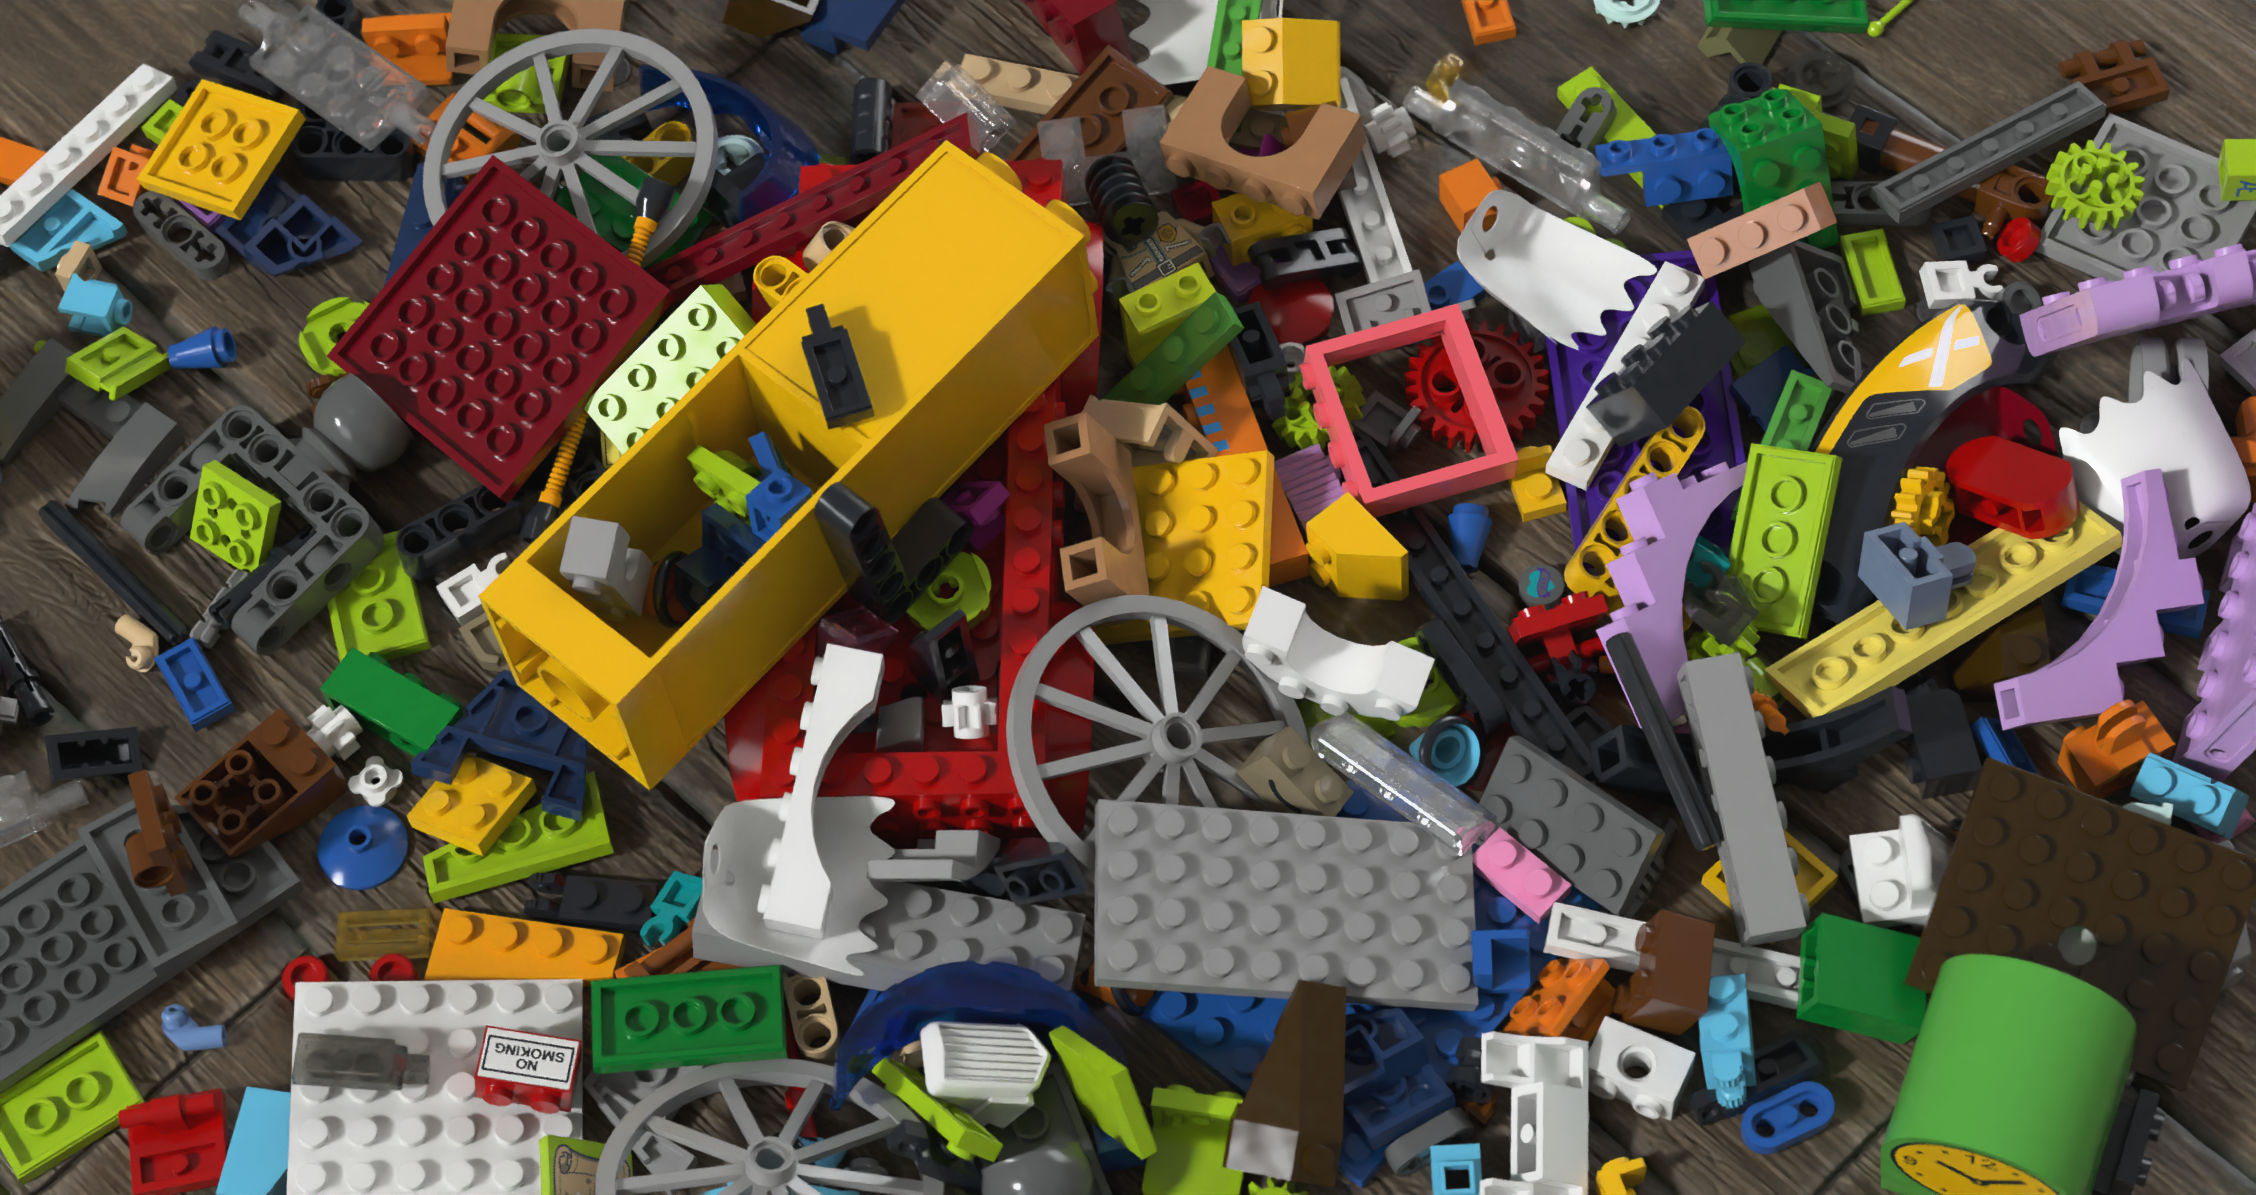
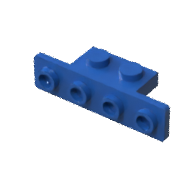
M1702 128L1695 132L1674 135L1658 134L1652 138L1638 140H1615L1608 144L1595 146V156L1601 176L1635 172L1643 173V192L1646 207L1733 195L1732 160L1724 143L1711 128Z

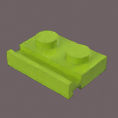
M123 326L68 357L65 373L98 392L103 389L110 393L109 399L115 401L169 370L171 364L168 352L163 355L156 351L157 345Z

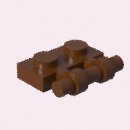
M2141 39L2128 43L2125 40L2110 43L2109 48L2093 53L2089 50L2074 53L2072 59L2059 62L2058 65L2062 78L2078 75V78L2072 79L2071 84L2077 81L2081 82L2107 105L2105 117H2108L2109 113L2115 115L2167 100L2170 92L2153 56L2138 61L2135 59L2146 54L2145 44ZM2109 65L2115 66L2113 68L2106 69L2103 71L2099 70V68L2106 67Z

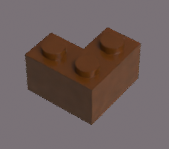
M1662 909L1646 924L1643 923L1637 932L1635 940V950L1640 952L1639 967L1626 982L1616 988L1613 996L1612 1010L1617 1013L1616 1020L1672 1043L1707 1013L1715 924Z

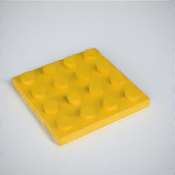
M1268 450L1185 460L1180 463L1169 462L1132 467L1150 596H1159L1190 604L1220 618L1237 631L1246 630L1262 587L1269 588L1275 457ZM1136 619L1112 627L1106 622L1094 626V633L1104 645L1152 640L1150 620ZM1167 624L1169 638L1196 635L1188 630Z

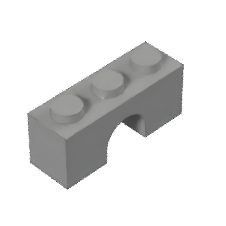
M572 516L559 572L573 585L572 589L578 591L585 598L584 601L597 610L596 614L598 616L617 621L624 620L625 615L640 617L653 563L642 550L628 548L630 536L619 523Z

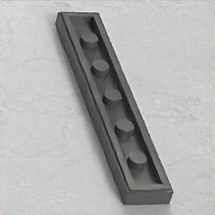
M2077 81L1872 187L1871 199L1893 220L1900 224L2105 117L2107 105L2081 82Z

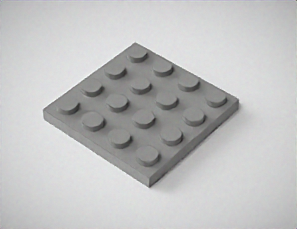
M2109 113L2093 142L2096 149H2102L2106 142L2111 143V153L2116 155L2118 152L2125 150L2127 154L2124 162L2126 164L2138 163L2139 167L2135 176L2144 177L2145 180L2141 188L2144 195L2138 208H2136L2130 220L2123 218L2118 228L2115 229L2106 222L2100 232H2097L2094 223L2088 222L2084 229H2080L2078 226L2079 219L2076 217L2064 221L2062 218L2066 210L2063 207L2053 209L2041 230V239L2035 251L2093 277L2100 278L2106 276L2107 281L2124 279L2123 272L2150 265L2152 271L2157 270L2159 273L2170 270L2168 261L2197 255V259H2201L2202 262L2215 257L2214 250L2240 244L2256 215V200L2221 201L2217 167L2218 158ZM2107 177L2102 181L2103 186ZM2086 184V187H2085V189H2084V191H2083V194H2084V193L2087 191V189H2088V188H2087V184ZM2195 317V318H2191V319L2197 321L2199 317Z

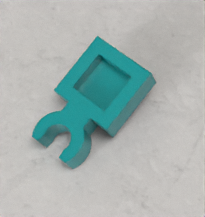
M673 871L650 906L656 917L649 919L641 928L640 936L647 946L652 947L659 936V941L664 946L680 934L679 931L683 925L688 926L687 923L697 913L703 889V878Z

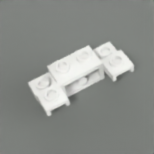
M1494 1031L1482 1034L1481 1083L1511 1088V1181L1496 1178L1480 1180V1195H1588V1041L1568 1037L1522 1036Z

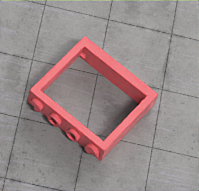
M1459 304L1306 346L1304 362L1299 365L1303 376L1302 384L1305 390L1312 389L1317 403L1313 404V411L1318 427L1320 429L1326 428L1331 442L1328 443V453L1331 463L1335 469L1341 468L1346 482L1342 483L1343 494L1349 492L1374 518L1514 478L1519 459ZM1441 336L1486 456L1372 488L1328 367Z

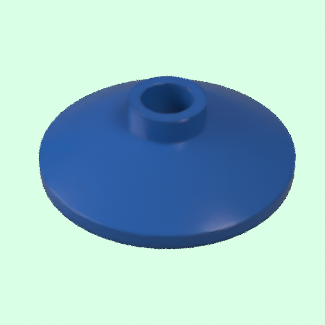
M370 805L352 807L338 814L324 828L318 842V861L327 878L339 887L355 891L373 889L391 880L403 867L409 852V837L403 822L392 811ZM367 836L365 842L361 845H352L356 839Z

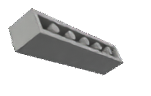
M1740 652L1685 661L1676 677L1707 806L1721 836V842L1717 844V849L1741 947L1797 938L1807 927L1806 922L1810 919L1809 905L1805 894L1798 893L1794 877L1798 875L1799 871L1798 860L1793 847L1787 848L1783 830L1787 829V815L1781 801L1776 802L1772 784L1776 783V770L1771 756L1765 757L1761 739L1765 738V725L1761 712L1754 711L1750 694L1754 693V680L1749 666L1743 667Z

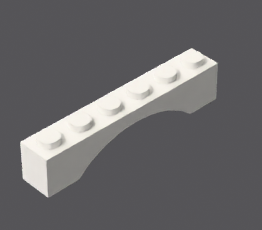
M827 643L824 658L818 656L815 658L811 684L817 685L814 702H805L800 723V729L807 730L803 748H794L790 765V775L796 776L793 793H784L780 807L779 820L786 821L782 839H773L769 854L768 866L775 867L771 885L763 884L758 902L757 912L764 913L763 919L768 929L823 940L833 890L831 882L820 862L815 845L814 813L816 797L825 769L837 748L857 725L875 712L885 669L883 654Z

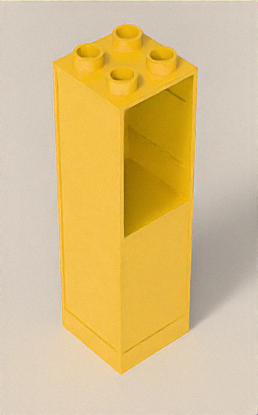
M945 140L478 595L516 684L648 790H651L848 590L814 514L816 503L822 493L833 483L842 482L879 510L889 536L892 539L927 500L935 497L939 498L1099 336L1093 294L1098 289V283L1089 269L1086 244L1091 239V232L1082 217L1073 208L1060 200H1051L1045 207H1042L1022 193V185L1019 178L1010 166L998 156L984 152L975 160ZM824 304L831 328L843 325L844 329L847 328L874 411V417L828 430L801 345V337L812 334L805 309ZM762 431L767 433L781 451L790 475L811 489L812 497L682 627L677 629L666 628L657 618L643 608L640 617L625 615L622 621L600 617L596 614L597 610L584 601L585 598L578 591L572 589L573 585L559 572L572 516L619 523L630 536L628 548L642 550L652 563L665 558L673 551H683L689 555L702 546V511L712 505L714 501L694 482L693 478L697 474L686 457L698 445L714 454L721 450H730L761 470L748 438Z

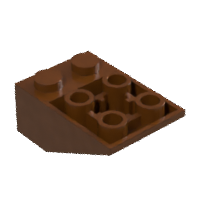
M280 707L174 798L231 858H234L267 840L317 817L349 789V786L337 764Z

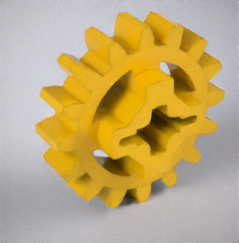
M1916 466V469H1909L1907 478H1901L1900 480L1901 492L1895 493L1896 506L1891 511L1892 519L1890 525L1905 521L1919 538L1926 536L1935 547L1945 545L1949 539L1948 530L1950 523L1955 517L1953 499L1947 497L1950 483L1944 482L1945 473L1938 472V468Z

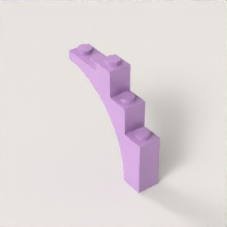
M1726 461L1700 472L1704 480L1697 483L1694 475L1679 481L1676 473H1673L1658 480L1655 472L1630 482L1629 485L1632 492L1616 499L1634 542L1620 547L1619 549L1623 557L1606 564L1625 607L1610 613L1613 622L1596 631L1640 728L1642 727L1606 648V641L1618 633H1631L1669 720L1673 721L1685 715L1676 675L1684 662L1688 661L1683 637L1682 615L1686 567L1695 540L1711 512L1731 492L1743 485L1747 462L1731 469L1728 468Z
M2161 468L2144 470L2120 479L2124 508L2122 552L2114 583L2098 616L2075 644L2053 662L2030 674L1994 684L2002 730L2100 716V714L2114 704L2123 701L2124 684L2118 675V666L2139 664L2165 656L2163 648L2164 633L2158 623L2157 614L2181 611L2204 604L2202 594L2203 580L2198 572L2196 559L2179 560L2177 551L2178 537L2172 526L2168 506L2169 492L2163 481Z

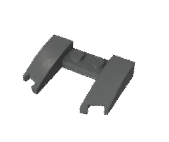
M50 338L28 362L0 400V441L2 443L0 447V462L6 466L59 409L64 407L111 440L89 468L65 505L72 513L80 514L86 501L104 503L106 517L113 518L186 440L175 421L147 402L141 405L127 394L113 401L109 399L110 393L103 389L98 392L65 373L66 360L75 353L53 338Z

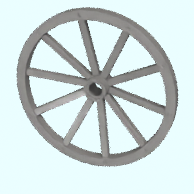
M576 29L539 37L517 46L487 64L450 101L438 120L426 151L423 168L425 204L429 218L434 226L448 209L445 196V179L478 173L492 155L496 156L507 166L534 161L519 175L533 184L545 173L540 191L552 200L554 199L560 179H565L578 220L597 234L579 176L584 172L588 173L635 206L639 190L592 159L591 155L695 157L690 177L674 207L657 225L654 235H651L649 238L650 241L647 243L648 246L644 253V258H642L643 261L640 263V268L643 269L667 251L683 235L704 204L713 181L718 157V134L715 117L702 87L690 69L677 56L649 39L631 33L608 29ZM578 53H607L568 121L563 120L548 60ZM623 56L643 61L672 79L584 126ZM535 65L549 123L539 128L484 101V99L502 83ZM681 92L686 95L691 104L697 130V142L593 140ZM473 112L536 142V145L448 163L454 142ZM628 249L622 252V254L626 256Z
M1125 595L1103 599L1072 612L1051 628L1036 643L1025 658L1011 691L1007 710L1006 736L1011 771L1018 793L1028 814L1047 842H1060L1066 846L1083 876L1094 884L1095 827L1082 841L1060 816L1042 781L1143 757L1146 764L1116 801L1135 802L1158 772H1162V804L1178 805L1181 772L1199 807L1218 808L1196 766L1198 765L1273 811L1236 773L1237 769L1202 749L1201 746L1269 738L1289 725L1310 746L1307 731L1294 698L1281 693L1278 690L1279 684L1269 678L1251 661L1246 659L1242 645L1244 635L1234 627L1227 625L1220 618L1178 600L1159 596ZM1116 620H1150L1161 712L1090 627ZM1167 624L1188 630L1204 638L1226 654L1184 713L1178 712ZM1075 635L1146 721L1039 683L1041 675L1058 648ZM1237 664L1258 687L1276 720L1201 729L1197 723L1199 717ZM1034 699L1142 738V740L1037 765L1031 732ZM1167 737L1173 741L1175 747L1169 743Z
M783 1058L711 1065L678 1077L654 1090L623 1117L606 1142L598 1163L595 1195H635L729 1182L734 1183L716 1195H822L807 1183L892 1195H943L944 1184L923 1174H920L921 1181L807 1165L885 1137L903 1119L920 1121L895 1096L859 1075L822 1063ZM781 1085L806 1088L779 1137H764L738 1088ZM721 1091L749 1146L747 1150L671 1122L663 1117L689 1102ZM823 1092L850 1101L880 1119L800 1149L794 1150L793 1148ZM647 1131L732 1163L723 1166L618 1179L631 1149Z

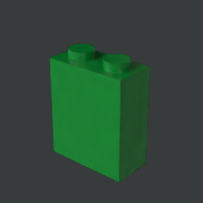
M1822 913L1802 931L1796 1018L1901 1045L1905 1044L1919 1034L1928 1007L1925 992L1903 984L1919 937Z

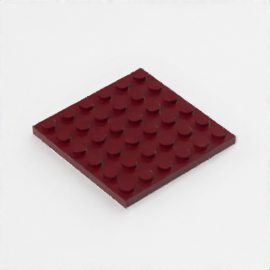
M492 155L333 347L327 357L346 373H352L362 380L396 414L500 499L508 503L585 410L584 408L590 397L621 366L677 296L504 162Z

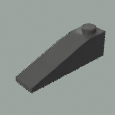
M1798 240L1759 256L1748 265L1754 281L1753 289L1760 302L1823 383L1829 388L1847 394L1862 377L1860 353L1853 346L1852 337L1859 333L1858 322L1851 318L1850 309L1857 304L1856 292L1845 259Z

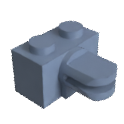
M1904 521L1864 532L1858 576L1905 630L1946 619L1951 590L1972 584L1976 555L1970 547L1960 542H1952L1935 547L1926 536L1919 538Z

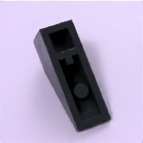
M960 608L929 631L924 630L918 633L910 641L908 647L904 649L909 672L941 705L943 700H952L951 690L953 688L971 686L980 680L966 614Z

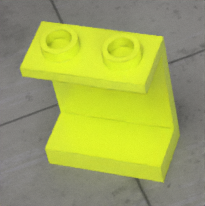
M1198 262L1119 299L1126 356L1133 368L1216 292Z

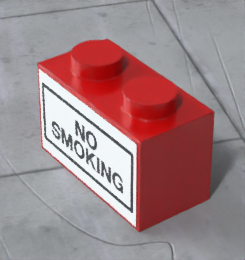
M486 1025L475 1073V1098H482L485 1102L494 1106H509L511 1103L531 1106L535 1111L545 1114H555L559 1111L571 1112L581 1065L582 1040Z

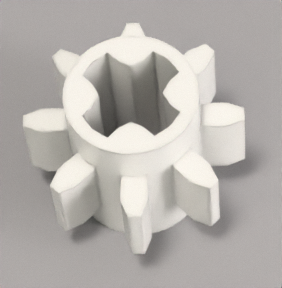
M1386 102L1369 111L1372 121L1364 125V130L1377 154L1386 150L1388 155L1395 158L1411 150L1407 140L1416 135V130L1403 106L1394 110L1392 105H1388Z
M971 685L953 688L951 690L952 700H943V727L954 726V737L959 739H977L988 736L989 725L998 724V698H987V688L984 686Z
M323 704L307 718L313 726L306 734L330 758L336 754L338 758L341 757L345 761L361 747L355 739L363 730L351 713L342 705L332 711L330 707H326Z

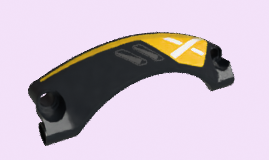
M1963 298L1939 311L1908 332L1889 348L1854 384L1835 409L1810 452L1835 455L1842 458L1812 610L1820 612L1815 618V625L1822 634L1879 600L1858 576L1864 532L1890 525L1892 519L1891 511L1896 506L1894 496L1895 493L1901 492L1900 480L1907 477L1908 470L1911 469L1916 457L1940 424L1959 406L1988 389L2014 383L2036 386L2061 352L2057 351L2034 357L2030 353L2025 341L2019 317L2021 314L2012 313L2004 302Z

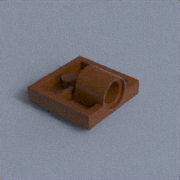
M146 769L128 775L142 829L141 832L131 836L125 843L134 884L141 888H156L165 885L171 897L190 891L185 873L193 871L185 845H180L177 834L182 833V826L175 807H170L163 784L155 786Z

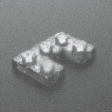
M1164 105L1122 110L1121 116L1127 151L1085 157L1079 116L1037 122L1041 157L1050 160L1062 159L1069 206L1092 203L1085 189V176L1090 166L1096 160L1108 155L1116 154L1131 160L1148 195L1167 193L1177 188L1175 174L1166 169L1159 143L1168 129Z

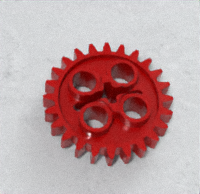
M1465 320L1508 433L1521 441L1523 439L1522 426L1534 429L1536 427L1535 415L1543 416L1544 401L1548 400V370L1543 369V356H1533L1534 343L1532 341L1520 345L1521 332L1516 331L1509 337L1504 336V324L1502 323L1492 332L1488 331L1486 320H1482L1478 330H1472L1469 321ZM1441 336L1431 338V347L1420 343L1418 345V357H1410L1409 372H1405V387H1407L1405 388V402L1410 403V410L1414 405L1422 410L1419 417V426L1422 427V431L1433 427L1432 441L1434 442L1440 440L1443 436H1447L1448 449L1452 450L1461 441L1465 442L1466 453L1472 451L1474 443H1480L1484 450ZM1511 380V381H1514L1515 383H1513V384H1503V383H1500V381ZM1449 388L1453 391L1440 392L1438 389Z

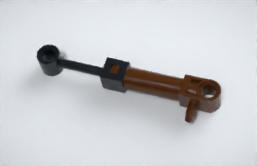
M1741 63L1730 73L1727 94H1742L1751 99L1759 97L1763 92L1772 88L1771 73L1759 63ZM1861 104L1856 107L1849 122L1855 123L1859 167L1878 174L1881 167L1901 173L1947 149L1898 129V119ZM2011 165L1954 195L1974 203L1973 213L1986 218L1981 231V235L1986 241L1993 240L2002 225L2006 226L2010 221L2019 217L2028 218L2039 226L2041 230L2048 220L2050 205L2053 199L2052 195L2045 193L2049 182L2046 177L2016 165Z

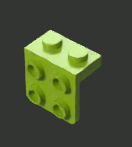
M1169 1085L1167 1089L1154 1087L1151 1101L1154 1122L1152 1134L1158 1148H1156V1153L1147 1157L1142 1184L1143 1195H1240L1244 1172L1225 1168L1222 1165L1230 1118L1237 1103L1242 1104L1243 1098L1238 1094L1225 1091L1217 1092L1215 1095L1199 1094L1183 1085Z

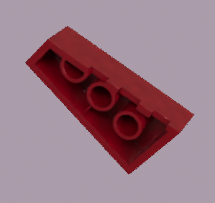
M1021 0L1028 6L1080 75L1083 74L1108 45L1132 62L1115 0Z

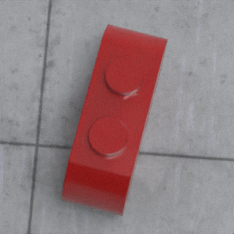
M1986 436L1966 442L1958 447L1947 460L1946 472L1955 509L1960 514L2028 539H2040L2058 534L2068 528L2079 515L2080 503L2073 469L2069 461L1998 436Z

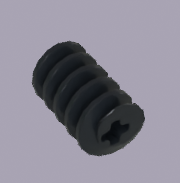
M1116 154L1104 156L1096 160L1090 166L1085 176V189L1108 238L1122 245H1136L1146 241L1156 231L1159 217L1137 170L1133 167L1132 161L1125 156Z

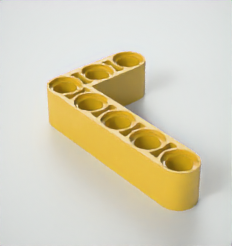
M1689 405L1669 427L1650 436L1566 565L1564 580L1567 586L1574 593L1588 591L1589 597L1603 594L1608 608L1606 615L1611 617L1610 613L1625 606L1606 564L1623 557L1619 548L1634 542L1616 499L1632 492L1629 485L1630 482L1655 472L1658 480L1673 473L1679 474L1706 429L1702 414ZM1672 426L1680 428L1686 438L1678 436ZM1650 460L1659 462L1664 472L1656 470ZM1605 528L1614 530L1619 535L1620 541L1611 539L1607 535ZM1583 562L1594 566L1598 576L1589 574L1584 569ZM1682 597L1684 633L1692 624L1693 610L1690 604Z

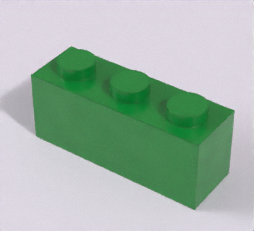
M353 647L320 687L328 706L333 711L342 705L351 713L362 728L413 757L421 751L425 754L437 742L436 736L447 725L453 726L463 716V706L449 694L442 692L438 696L427 690L426 684L417 676L409 672L401 675L392 670L391 665L380 655L374 652L366 655Z

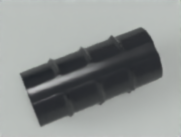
M863 78L854 86V101L851 103L853 116L850 121L852 132L849 139L851 144L850 160L854 165H859L888 151L891 144L889 135L890 127L892 126L890 120L891 109L893 108L891 102L892 86L887 81L879 78Z

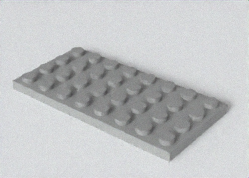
M1098 799L1095 806L1094 986L1289 999L1298 979L1345 986L1346 1003L1474 1011L1478 1006V986H1473L1471 930H1475L1471 827Z

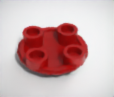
M1319 279L1285 283L1275 290H1265L1262 283H1260L1253 289L1248 304L1260 302L1279 345L1287 342L1304 344L1315 338L1326 336L1329 333L1331 319L1334 314L1333 296L1326 285Z

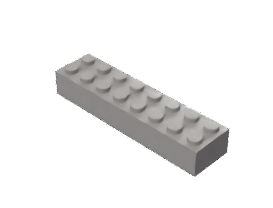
M716 849L712 850L710 859L713 874L716 873L719 864V850ZM728 870L725 884L730 886L735 882V875ZM869 879L873 887L887 898L888 904L882 909L869 913L860 921L859 928L861 932L873 940L878 948L870 952L851 954L846 957L848 963L864 973V976H857L755 948L720 934L709 924L703 913L702 889L692 929L694 958L742 967L782 965L783 972H786L788 975L801 974V977L818 979L819 977H826L827 982L1067 1024L1083 944L1086 914L1030 904L1016 906L1013 901L904 882H879Z

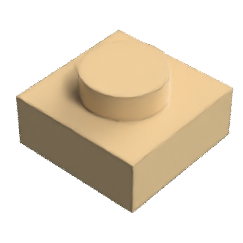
M76 240L69 252L60 259L55 275L65 292L73 273H76L83 281H88L89 279L96 280L102 270V266L91 245Z

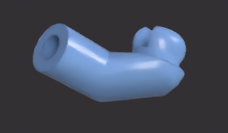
M180 1004L169 1005L163 1010L161 1014L163 1021L161 1024L162 1030L179 1049L183 1051H196L227 1046V1032L224 1024L200 1027L187 1015V1009Z

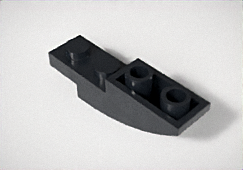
M1044 838L1001 840L999 851L989 865L978 875L966 880L943 881L947 890L1001 900L1012 898L1016 906L1085 893L1090 888L1068 848L1060 842H1047Z

